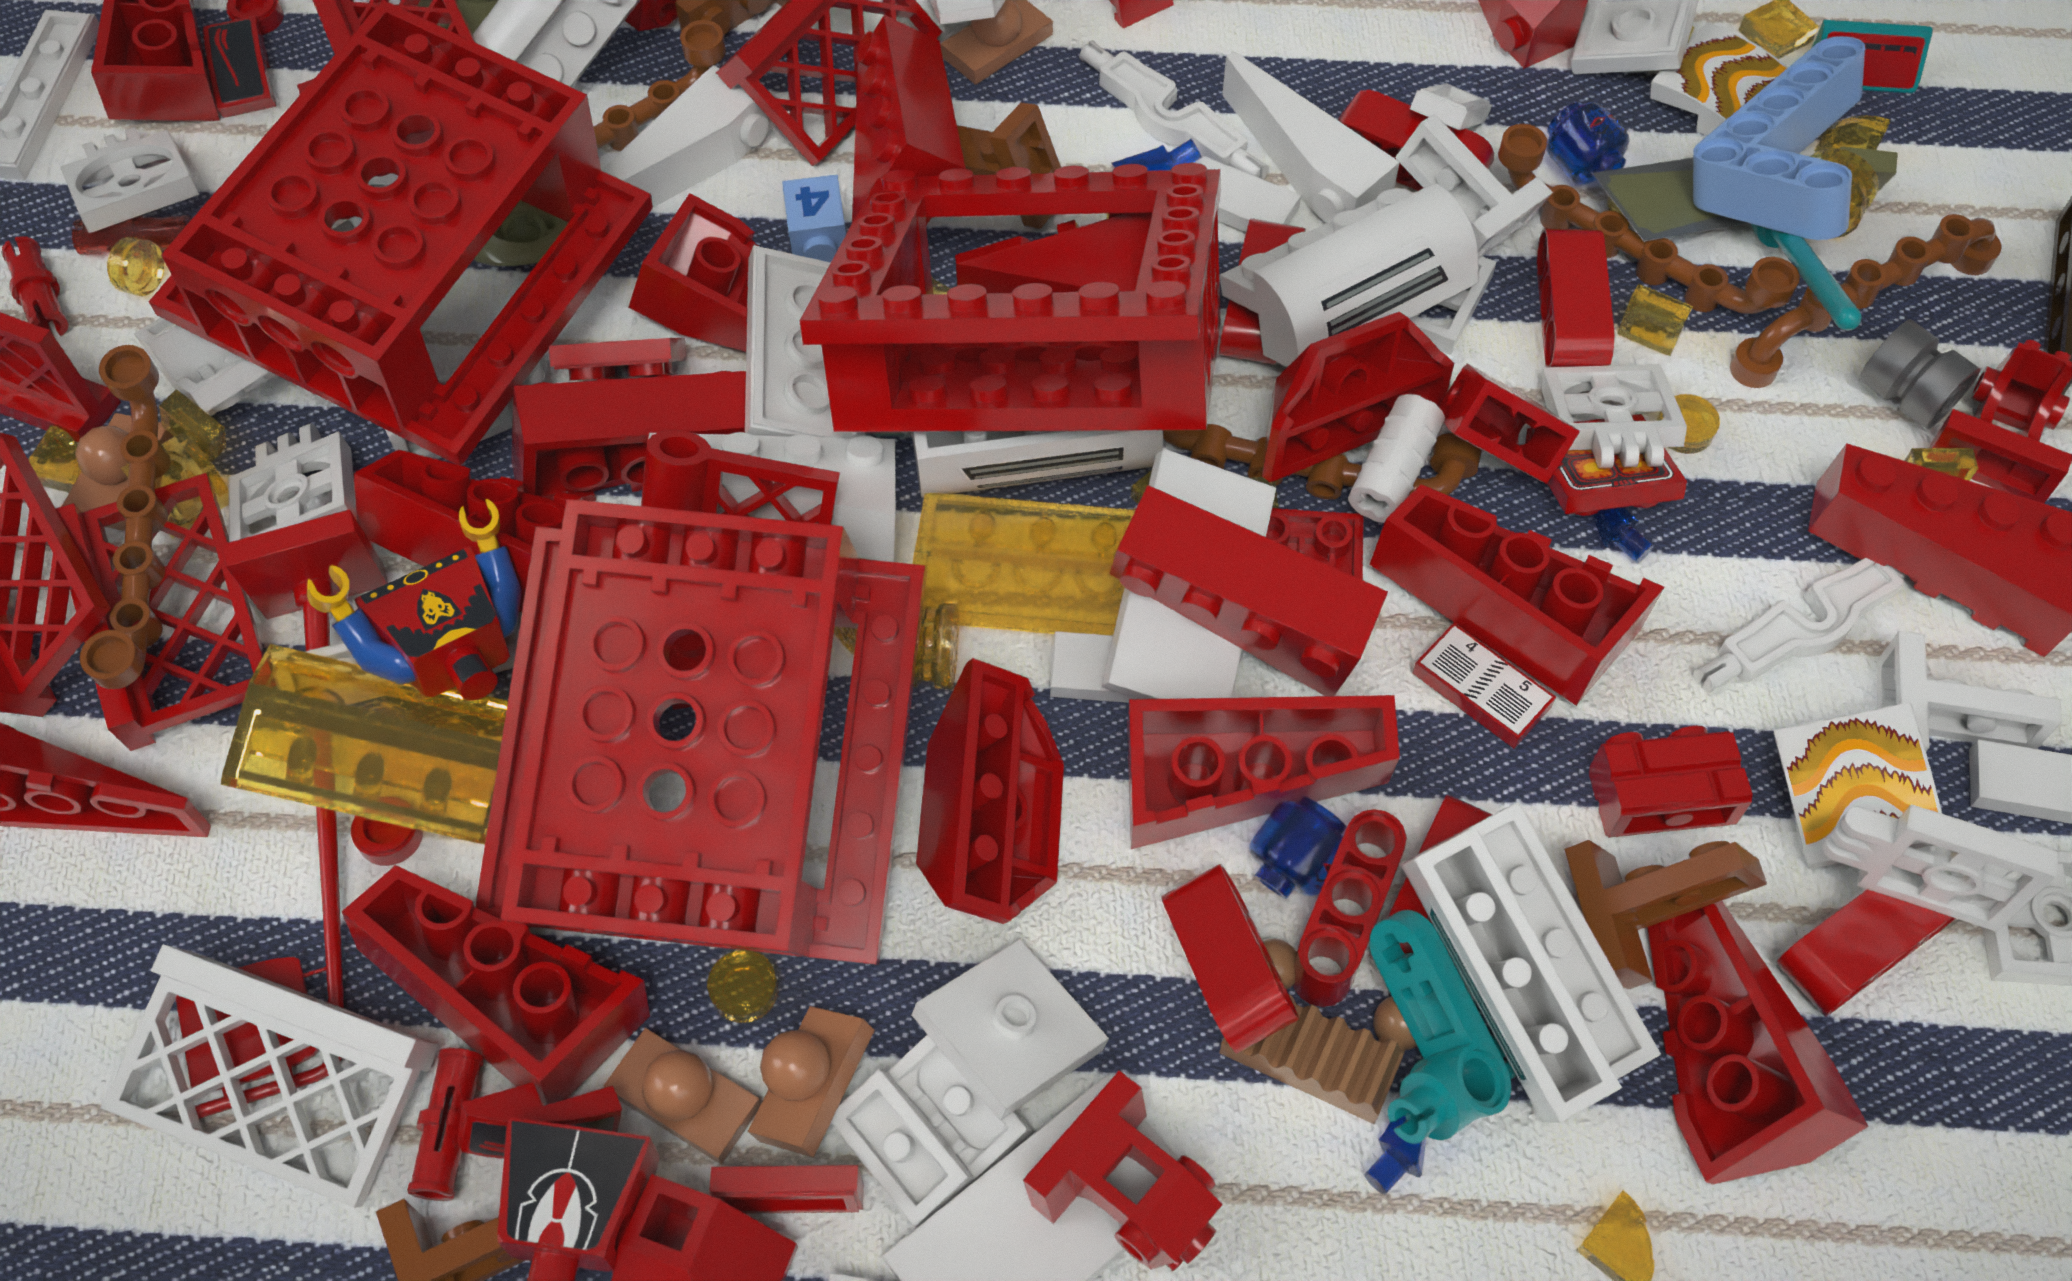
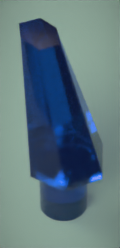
M1189 139L1170 152H1167L1164 145H1161L1158 148L1112 162L1111 164L1114 168L1126 164H1139L1147 167L1148 171L1171 170L1175 165L1182 163H1194L1202 158L1193 140Z
M1624 507L1599 510L1592 515L1603 545L1606 548L1611 549L1616 545L1636 563L1641 562L1654 548V545L1634 528L1638 520Z
M1405 1115L1389 1123L1385 1132L1378 1139L1384 1153L1364 1173L1369 1184L1383 1195H1386L1405 1173L1418 1178L1422 1176L1426 1139L1417 1144L1408 1143L1401 1139L1393 1130L1406 1121Z

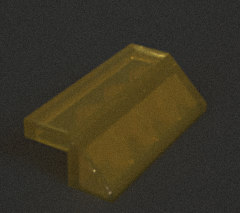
M925 493L913 556V564L925 565L927 569L921 622L1055 634V631L1113 635L1124 586L1120 583L1119 579L1109 573L1116 550L1136 509L950 493Z
M270 644L249 682L222 772L221 785L485 845L508 701L490 696L468 701L463 699L457 688H452L435 697H424L411 683L396 684L363 671L357 664Z

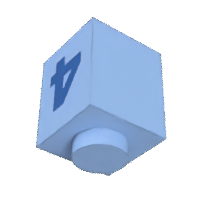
M838 174L782 181L792 254L831 263L846 236Z

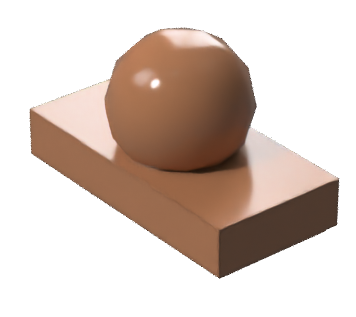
M1006 0L995 17L971 20L969 26L942 42L941 51L943 59L976 85L1053 35V20L1027 0Z
M115 413L108 426L92 428L80 438L75 454L81 473L62 506L75 503L81 512H85L116 502L119 494L128 487L129 464L120 452V444L123 438L131 432V416ZM158 422V440L168 452L176 438V434L169 424ZM126 520L106 527L124 531Z
M810 1006L798 1030H788L777 1035L763 1049L759 1067L768 1091L747 1132L761 1143L814 1158L875 1030L862 1018Z
M646 1028L603 1085L604 1088L613 1085L620 1102L722 1165L755 1117L761 1105L760 1099L708 1067L698 1055L680 1050Z

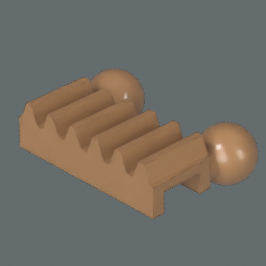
M1276 938L1265 939L1263 942L1286 990H1288L1295 983L1294 964L1297 951L1284 940ZM1291 995L1289 996L1300 1020L1237 1054L1231 1049L1226 1039H1223L1220 1054L1372 1124H1375L1404 1052L1417 1047L1392 996L1383 1000L1374 1013L1373 1026L1379 1038L1378 1041L1374 1039L1371 1031L1365 1028L1357 1031L1348 1028L1343 1018L1337 1016L1327 1019L1323 1017L1319 1008L1314 1005L1304 1008L1298 1006Z

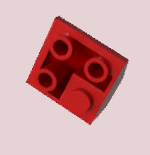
M651 1174L619 1243L611 1281H784L798 1245L796 1242L718 1198Z

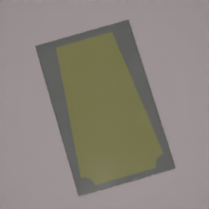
M1693 158L1592 173L1643 241L1750 224L1703 211L1693 204Z

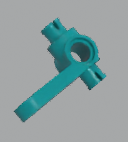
M1411 910L1398 911L1377 923L1370 935L1372 957L1423 1056L1413 1066L1410 1074L1402 1081L1400 1097L1393 1100L1388 1107V1119L1390 1122H1393L1404 1115L1406 1116V1121L1393 1130L1401 1139L1408 1143L1417 1144L1427 1137L1434 1140H1447L1475 1120L1500 1113L1504 1110L1511 1096V1079L1516 1077V1074L1508 1061L1504 1062L1503 1057L1505 1054L1495 1036L1490 1035L1440 935L1432 923L1423 915ZM1408 942L1412 947L1413 953L1405 954L1399 943Z

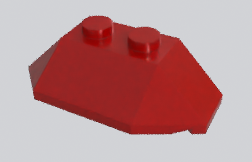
M1401 312L1390 314L1311 343L1276 378L1266 432L1262 477L1271 483L1376 440L1381 432L1380 429L1385 424V417L1389 416L1399 396L1405 394L1419 395L1426 400L1434 402L1439 407L1448 392L1455 363L1446 354L1441 352Z
M972 658L965 664L927 744L916 865L945 907L1005 924L1014 919L1022 910L1057 883L1064 762L1045 718L1031 699L1035 696L1029 679Z

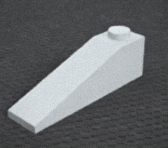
M1235 51L1226 56L1223 97L1294 190L1301 194V199L1307 207L1316 212L1323 221L1330 222L1336 214L1347 210H1355L1377 199L1380 193L1394 189L1399 161Z
M712 65L612 159L602 171L650 193L653 207L737 163L752 147L758 146L765 138L767 132L770 131L768 116L739 84L730 89L716 74L720 68Z

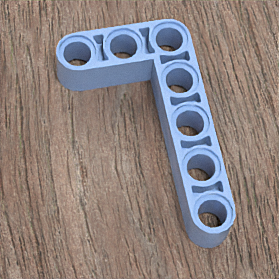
M1846 36L1831 37L1820 41L1700 141L1693 149V204L1706 212L1807 239L1828 240L1845 233L1849 227L1852 185L1851 170L1839 163L1800 153L1861 99L1865 43L1860 39Z

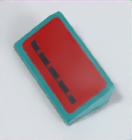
M1823 20L1812 47L1820 41L1831 37L1846 36L1860 39L1865 43L1862 90L1915 93L1922 77L1933 30L1932 26Z

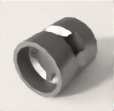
M1909 319L1894 330L1875 351L1863 368L1859 380L1884 399L1900 397L1899 410L1929 430L1943 419L1965 395L1978 377L1981 369L1955 350L1945 353L1939 352V339Z

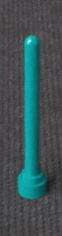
M1751 224L1754 233L1764 245L1771 248H1781L1840 329L1849 331L1858 327L1862 319L1859 309L1803 237Z

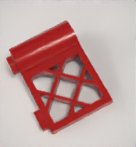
M660 431L647 440L641 506L718 514L720 505L725 510L721 514L750 517L748 513L770 501L786 521L818 522V524L832 525L840 472L711 448L704 438L688 431ZM723 472L749 477L760 491L738 503L722 485ZM795 486L821 490L823 491L821 504L801 515L783 493Z

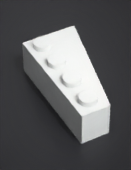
M743 432L729 435L697 434L704 438L711 448L840 472L832 525L844 527L860 558L894 562L896 517L895 439H882L872 436H857L854 438L814 437L808 434L763 436ZM649 433V438L656 433ZM723 472L722 485L738 503L760 491L749 477ZM795 486L783 493V495L802 515L821 504L823 491ZM770 501L748 513L750 517L785 520ZM719 505L718 514H721L725 510Z

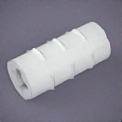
M1405 394L1397 398L1389 416L1385 417V424L1380 429L1381 432L1377 440H1374L1373 448L1369 451L1366 462L1362 464V470L1357 475L1358 478L1348 496L1349 503L1359 514L1373 521L1385 523L1386 518L1414 489L1413 484L1417 476H1420V470L1425 465L1428 453H1431V447L1437 441L1436 437L1445 420L1442 410L1434 402L1413 394Z

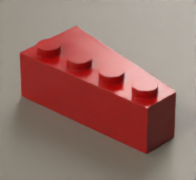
M103 0L91 74L108 120L220 121L193 0Z
M883 15L873 32L868 31L865 33L856 53L858 70L852 223L877 177H881L887 172L910 170L915 172L916 176H938L945 170L966 169L940 41L886 15ZM926 217V226L932 217Z
M717 371L714 373L689 375L663 374L655 377L602 378L594 381L540 382L533 385L513 386L511 462L514 478L524 482V493L551 500L560 491L580 496L584 501H596L595 491L623 484H629L632 492L640 491L643 488L646 445L649 433H658L666 430H682L694 434L729 435L738 432L745 433L746 371Z
M1848 443L1845 444L1817 481L1808 528L1810 533L1861 560L1867 558L1874 561L1875 564L1878 563L1884 567L1889 565L1908 575L1914 582L1913 588L1934 599L1942 593L1974 610L1970 617L1992 630H1995L1999 625L2008 628L2026 638L2024 647L2043 657L2072 632V512Z
M399 449L354 473L357 522L368 540L424 567L470 546L474 555L481 553L477 542L471 541L463 533L459 521V512L463 506L468 524L477 529L484 528L492 520L485 499L493 502L498 509L501 524L496 538L500 547L507 546L522 589L520 612L523 610L536 527L562 529L566 499L582 500L580 496L560 491L553 496V500L524 493V482L503 476L499 479H483L478 481L471 479V468Z
M1422 484L1386 518L1369 564L1576 706L1640 632L1665 586L1643 578L1638 585L1610 573L1613 567L1612 564L1588 555L1586 561L1583 562L1549 547L1552 541L1551 538L1529 530L1528 533H1514L1497 525L1496 515Z
M1147 485L1116 550L1109 573L1119 579L1120 583L1129 591L1140 596L1151 597L1324 696H1335L1361 659L1388 594V591L1150 485Z
M1395 695L1129 699L1127 739L1131 849L1388 784L1400 759Z
M397 865L393 866L341 911L358 951L475 1052L483 1055V1058L516 1087L534 1082L543 1106L567 1099L650 1017L643 979L623 970L617 974L594 963L592 956L567 944L562 948L531 934L530 928L524 924L500 920L491 914L475 908L472 900Z

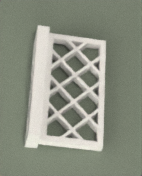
M163 944L151 969L152 972L160 974L161 977L101 1109L353 1208H362L420 1070H430L440 1045L196 952ZM179 995L195 1002L204 1029L172 1043L165 1021L176 996ZM214 1009L231 1016L218 1022ZM247 1022L257 1025L267 1053L238 1067H234L223 1034ZM276 1033L294 1040L280 1046ZM209 1041L220 1075L188 1089L177 1055ZM156 1044L158 1051L151 1053L154 1045ZM309 1046L320 1049L330 1077L297 1092L285 1057ZM339 1057L357 1064L343 1071ZM162 1063L174 1097L151 1108L130 1101L142 1072ZM271 1064L283 1099L251 1114L239 1079ZM371 1070L394 1077L383 1106L360 1117L348 1081ZM225 1087L236 1122L211 1133L202 1129L193 1101ZM334 1088L347 1124L314 1139L302 1103ZM178 1108L181 1120L165 1114ZM288 1111L300 1146L275 1158L265 1154L255 1125ZM375 1123L368 1139L365 1128ZM241 1133L245 1145L228 1138ZM351 1135L360 1160L350 1184L347 1186L328 1178L318 1150ZM304 1157L309 1170L291 1163Z

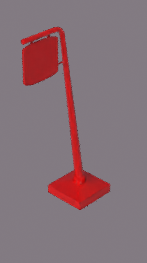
M350 509L221 544L226 568L266 619L303 610L306 651L330 646L329 612L318 611L310 605L307 598L308 579L314 583L316 590L326 597H332L341 591L329 575V566L332 565L341 568L349 578L348 597L374 590L388 583L383 562ZM333 714L310 719L326 967L303 973L301 960L295 957H284L253 963L238 969L307 995L304 977L326 971L328 1003L344 1008ZM177 995L176 1005L183 1039L203 1030L204 1027L195 1002ZM214 1009L218 1022L231 1016ZM247 1022L223 1034L234 1067H238L267 1053L258 1027L255 1024ZM276 1033L280 1046L294 1040ZM209 1041L185 1051L191 1088L220 1075ZM309 1046L285 1057L296 1088L318 1082L329 1076L325 1062L313 1069L293 1075L292 1067L314 1057L319 1051L318 1048ZM270 1064L239 1079L240 1084L250 1083L274 1075L272 1066ZM277 1080L243 1090L248 1104L280 1094L281 1091ZM225 1087L218 1089H222L223 1097L195 1106L199 1119L232 1109Z

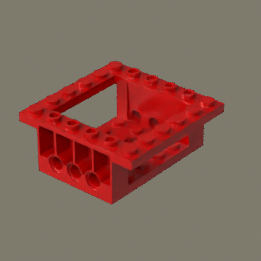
M382 0L164 250L161 256L171 276L148 302L157 316L454 464L462 466L512 399L513 386L524 383L547 352L549 346L553 344L653 209L652 197L650 193L601 170L587 94ZM390 173L398 176L395 182L385 187H372L368 185L374 176H385ZM522 200L568 222L445 385L440 384L420 327L517 203ZM353 217L362 219L361 223L350 231L339 232L331 229L333 224L339 219L343 220Z
M1182 163L1175 165L1171 170L1148 171L1147 167L1143 165L1126 164L1114 168L1112 172H1089V169L1083 166H1065L1056 169L1054 173L1031 174V171L1024 167H1009L999 170L995 175H973V172L969 169L956 168L945 170L938 176H916V173L910 170H894L883 174L881 177H877L799 320L803 345L822 346L834 432L1206 430L1221 325L1218 239L1221 169H1207L1205 165L1200 163ZM1153 212L1135 291H1119L1118 286L1115 284L1095 282L1082 286L1078 292L1052 293V288L1049 285L1030 283L1016 287L1012 293H987L985 287L976 284L953 287L947 291V294L933 293L926 217Z
M566 499L562 529L536 527L475 908L491 914L500 920L520 923L534 928L879 965L927 578L926 566L860 559L843 526ZM834 627L856 628L857 635L824 889H817L802 881ZM694 634L702 637L706 646L702 662L691 670L681 671L674 669L669 659L673 643L684 635ZM677 703L691 705L696 715V723L692 732L682 740L669 741L664 739L659 728L663 712L671 705ZM663 774H679L684 780L686 787L684 800L672 811H656L649 799L652 783Z

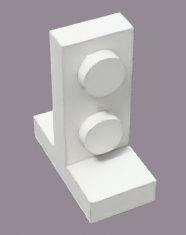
M1433 114L1419 124L1395 157L1423 188L1436 183L1456 198L1466 212L1474 230L1478 259L1524 227L1553 193L1539 177H1536L1511 194L1436 114Z
M1898 631L1876 661L1877 709L1911 702L1925 751L1929 749V735L1976 742L1979 739L2038 749L2063 722L2061 699L2034 695L2028 690L2019 688L1998 690L1967 685L1964 681L1952 678L1927 679L1925 634Z

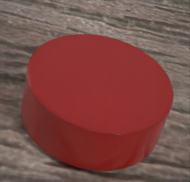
M228 0L226 4V12L230 21L256 15L262 35L275 30L281 24L284 17L279 0Z
M381 797L370 801L358 811L351 825V837L353 843L366 860L376 865L390 866L405 861L415 853L423 838V825L408 802L397 797Z

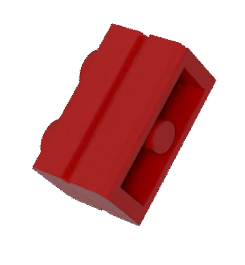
M1695 725L1680 728L1666 738L1644 740L1643 735L1638 732L1621 733L1609 738L1604 744L1600 745L1589 767L1591 785L1595 799L1599 802L1598 810L1605 836H1608V838L1736 825L1752 803V790L1745 768H1741V755L1734 733H1730V731L1708 733L1705 727Z

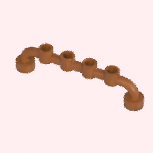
M698 20L689 23L683 28L680 34L685 60L693 65L692 69L688 74L675 82L661 80L653 83L648 89V97L631 106L614 105L609 107L603 113V121L593 126L597 149L609 144L613 149L622 151L639 135L638 127L652 119L655 120L712 65L716 66L726 54L722 28L717 23L709 20Z
M1515 124L1507 128L1503 133L1498 151V158L1508 168L1511 181L1517 190L1536 178L1532 171L1541 165L1547 147L1546 135L1542 130L1530 124ZM1544 183L1553 192L1541 206L1540 222L1545 228L1570 229L1573 224L1583 230H1602L1607 259L1615 257L1621 250L1639 260L1635 271L1637 277L1642 282L1649 285H1660L1670 277L1687 286L1684 297L1685 302L1695 311L1710 312L1720 304L1738 313L1757 314L1769 308H1779L1786 305L1791 300L1799 284L1800 274L1791 262L1779 257H1765L1754 264L1745 285L1746 290L1740 289L1728 282V275L1721 267L1713 264L1698 266L1678 255L1677 246L1669 239L1661 238L1643 241L1637 232L1628 228V220L1621 213L1616 211L1600 213L1581 203L1580 195L1574 188L1567 185L1551 187Z
M1950 214L1942 218L1932 238L1926 242L1913 236L1901 238L1895 245L1887 262L1880 264L1871 259L1856 261L1840 286L1858 309L1867 308L1873 304L1879 291L1893 284L1900 286L1914 284L1923 269L1937 261L1951 264L1956 270L1967 275L1985 274L1991 269L2001 253L2002 245L1996 236L1995 226L1991 220L1985 218L1969 220L1962 215ZM1809 286L1798 307L1777 318L1758 337L1745 339L1738 345L1730 362V372L1735 380L1750 388H1763L1770 385L1775 380L1783 364V354L1780 347L1792 336L1803 330L1819 332L1829 326L1832 318Z
M122 345L113 348L104 355L99 364V375L110 392L121 400L129 401L132 422L131 432L123 438L120 444V452L129 464L128 487L117 498V509L126 519L125 543L116 550L113 556L114 566L123 576L121 601L113 607L110 613V623L115 630H105L93 635L86 641L80 652V664L83 670L96 684L107 689L123 688L133 683L139 677L145 664L147 647L158 641L163 630L160 619L149 607V594L152 588L161 583L165 575L164 564L152 550L153 533L161 530L168 520L167 509L155 494V479L163 476L168 471L171 459L158 440V410L154 389L159 382V371L148 353L135 345ZM141 620L138 624L132 626L136 621Z
M1207 424L1206 430H1163V439L1167 443L1192 451L1190 458L1224 469L1226 459L1250 464L1247 472L1250 479L1270 486H1277L1282 483L1283 478L1270 483L1262 477L1266 437H1261L1254 441L1232 436L1228 429L1216 424ZM1454 433L1439 435L1434 443L1430 459L1431 467L1438 474L1428 479L1416 478L1413 484L1414 489L1410 491L1409 495L1420 484L1446 495L1451 494L1458 488L1462 479L1470 478L1477 473L1482 449L1463 440ZM1339 454L1293 474L1308 477L1306 490L1310 494L1321 499L1331 500L1341 496L1343 485L1353 488L1358 478L1357 475L1362 470V465L1351 463L1344 455Z

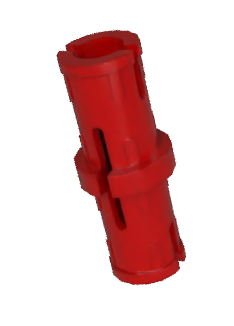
M15 237L20 251V255L17 256L13 244L8 240L2 246L1 253L12 277L9 289L13 299L23 307L29 323L52 332L49 322L53 320L57 333L60 336L64 335L68 330L69 323L63 314L57 298L60 294V286L56 277L45 266L39 243L30 237Z
M443 1048L439 1050L437 1057L438 1065L428 1109H423L419 1112L416 1128L422 1132L411 1183L408 1184L407 1189L409 1195L432 1201H450L454 1199V1187L462 1156L457 1141L462 1102L474 1099L480 1068L484 1062L483 1055L462 1048Z

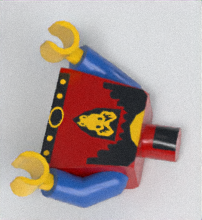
M485 499L492 520L484 528L477 529L468 524L463 506L459 512V521L463 533L471 541L477 542L481 553L474 555V552L468 546L354 599L358 607L355 611L347 601L349 578L341 568L333 565L329 566V575L341 590L332 597L321 595L316 590L314 583L308 579L307 598L310 605L318 611L324 613L331 612L337 620L332 625L363 671L399 685L411 683L424 697H435L456 687L463 699L474 701L484 698L495 689L498 681L492 669L506 663L510 657L504 638L513 633L517 628L522 589L507 546L500 547L496 535L499 533L501 524L498 509L493 502Z

